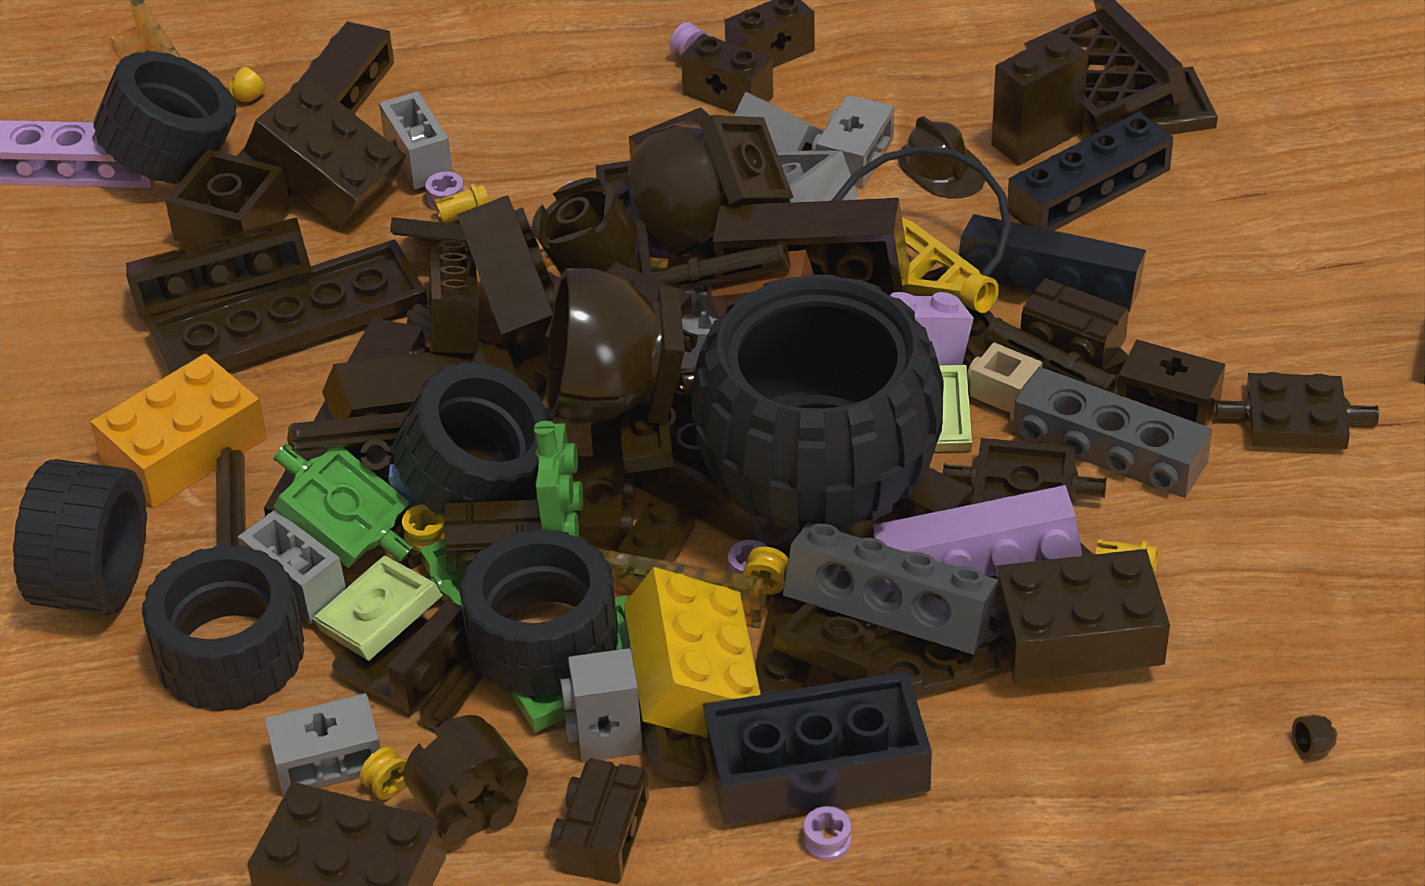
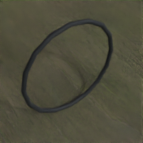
M917 146L885 153L855 171L831 200H842L859 178L887 161L918 154L954 158L979 172L998 197L1003 227L995 256L981 272L982 275L989 277L1003 259L1011 229L1006 194L988 169L964 154L950 149Z

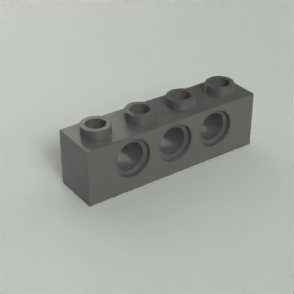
M1038 367L1016 398L1014 404L1013 435L1035 443L1076 446L1075 458L1186 498L1208 463L1212 428L1042 367Z
M808 522L791 543L783 596L974 655L989 629L998 579L985 576L979 570L971 567L958 568L935 561L933 557L925 553H909L895 549L875 538L862 539L842 533L832 525ZM838 565H841L844 568H846L849 573L844 572L842 569L839 568ZM885 579L893 582L896 585V587L889 585L885 581ZM932 593L939 595L945 602L937 600Z

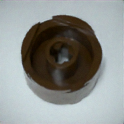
M583 178L570 182L553 193L556 200L547 209L542 204L536 211L532 221L533 234L560 275L566 269L593 268L606 272L615 262L627 267L631 263L632 256L630 252L637 240V227L610 184L607 183V186L603 185L598 178Z
M465 715L451 719L433 730L437 738L425 749L420 743L414 748L404 767V783L425 813L430 817L440 819L442 834L447 841H458L463 837L479 833L488 827L500 829L514 819L517 814L515 804L525 788L529 771L499 732L491 724H488L484 718L477 715Z

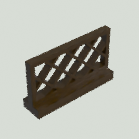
M1094 0L1095 12L1024 43L1025 49H1028L1058 33H1062L1078 46L1088 47L1086 49L1088 52L1087 69L1090 65H1106L1103 70H1087L1086 82L1096 84L1094 88H1086L1084 114L1097 127L1164 96L1174 105L1189 98L1182 63L1116 0ZM1092 28L1097 30L1095 35H1079ZM1099 48H1115L1113 53H1097ZM1117 66H1133L1131 71H1115ZM1108 83L1124 84L1122 89L1106 88ZM1135 84L1152 85L1143 90L1133 89ZM1098 101H1115L1099 110L1096 107Z

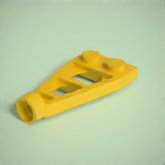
M902 218L906 246L918 254L909 263L910 269L906 293L913 296H933V294L938 292L949 293L957 296L966 308L980 313L989 311L998 297L999 289L996 280L980 274L978 269L914 222ZM936 263L948 268L937 281L921 279Z

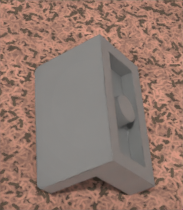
M745 92L734 116L764 117L776 151H802L806 142L813 144L817 134H823L824 132L818 127Z

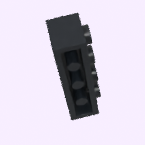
M1138 112L1010 177L1008 180L1007 198L1009 214L1022 224L1055 231L1170 171L1174 137Z
M973 214L961 235L959 256L978 269L981 274L995 256L1003 224L1001 219ZM1011 222L1003 259L989 277L995 279L997 284L1010 286L1013 290L1020 293L1035 292L1046 278L1063 284V286L1071 287L1125 307L1130 312L1140 289L1146 250Z

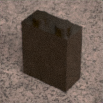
M1058 33L996 64L991 145L1020 166L1081 134L1088 52L1062 33Z

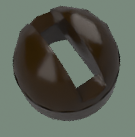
M1325 716L1297 717L1293 722L1292 740L1296 751L1301 757H1317L1330 752L1336 745L1337 731L1332 727L1331 721Z

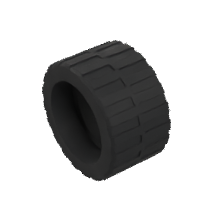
M136 52L130 54V56L123 57L119 64H117L96 113L93 127L96 138L101 142L103 149L120 165H124L130 171L145 176L148 179L168 184H177L184 179L208 149L221 151L235 121L237 107L229 90L224 87L216 76H213L202 66H198L183 57L180 58L165 52Z
M469 362L457 363L454 366L447 365L439 369L436 374L429 376L401 424L393 446L395 451L393 459L395 468L398 469L400 474L399 478L418 502H422L435 514L445 516V503L525 500L537 480L539 461L535 453L537 443L534 425L540 421L552 422V419L548 418V411L537 392L530 389L528 384L522 379L514 377L504 369L491 367L489 364H470ZM443 426H462L482 434L499 449L505 461L483 460L465 452L450 439Z
M50 459L34 472V476L29 480L24 496L21 499L13 542V568L16 575V584L26 602H29L31 605L103 615H112L124 605L139 575L138 572L142 564L147 533L146 497L141 480L133 470Z
M535 529L530 532L521 531L490 543L489 547L482 549L474 556L472 563L467 565L463 573V581L460 582V598L469 654H471L473 665L476 670L483 674V678L492 684L500 686V689L508 692L522 693V695L526 696L556 695L558 692H562L561 679L570 678L568 657L616 650L618 644L617 633L619 631L612 569L609 562L604 559L603 553L597 547L590 545L589 541L580 536L575 537L568 532L559 530L546 531V529ZM537 602H559L575 607L569 613L545 622L525 623L505 618L512 611Z
M218 545L208 549L202 548L171 562L170 566L162 569L157 574L154 582L147 588L146 598L142 603V615L154 664L164 688L169 689L171 695L179 701L183 700L190 706L210 708V710L246 707L248 704L258 703L268 698L275 691L278 692L298 670V664L304 655L303 642L305 640L293 583L289 573L285 572L284 566L277 559L269 557L268 553L241 545ZM232 615L258 618L249 628L232 636L218 639H201L190 636L197 628L217 618Z

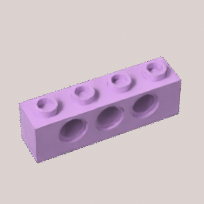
M0 120V185L152 188L154 180L140 174L138 175L115 161L103 149L101 142L97 140L93 122Z

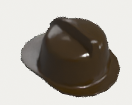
M924 116L916 120L915 128L910 133L907 144L901 148L903 150L917 146L956 150L982 164L966 148L962 133L955 125L942 121L932 122ZM918 154L899 159V164L904 170L909 172L927 190L948 199H962L972 196L983 188L986 181L979 172L954 158Z

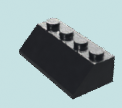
M908 671L703 704L714 785L724 825L812 811L824 806L836 807L931 791L932 750Z

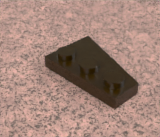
M805 603L776 631L773 649L790 655L798 662L813 664L852 680L867 678L878 625Z

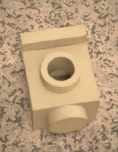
M993 343L982 357L977 356L972 361L968 369L967 381L970 382V396L1009 412L1010 420L1013 421L1016 398L1038 367H1042L1043 362Z

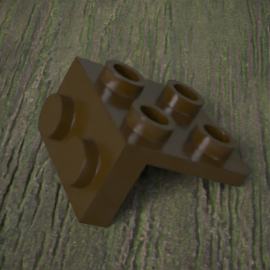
M446 600L428 621L418 617L369 661L346 647L332 663L334 675L411 713L468 648L462 606Z

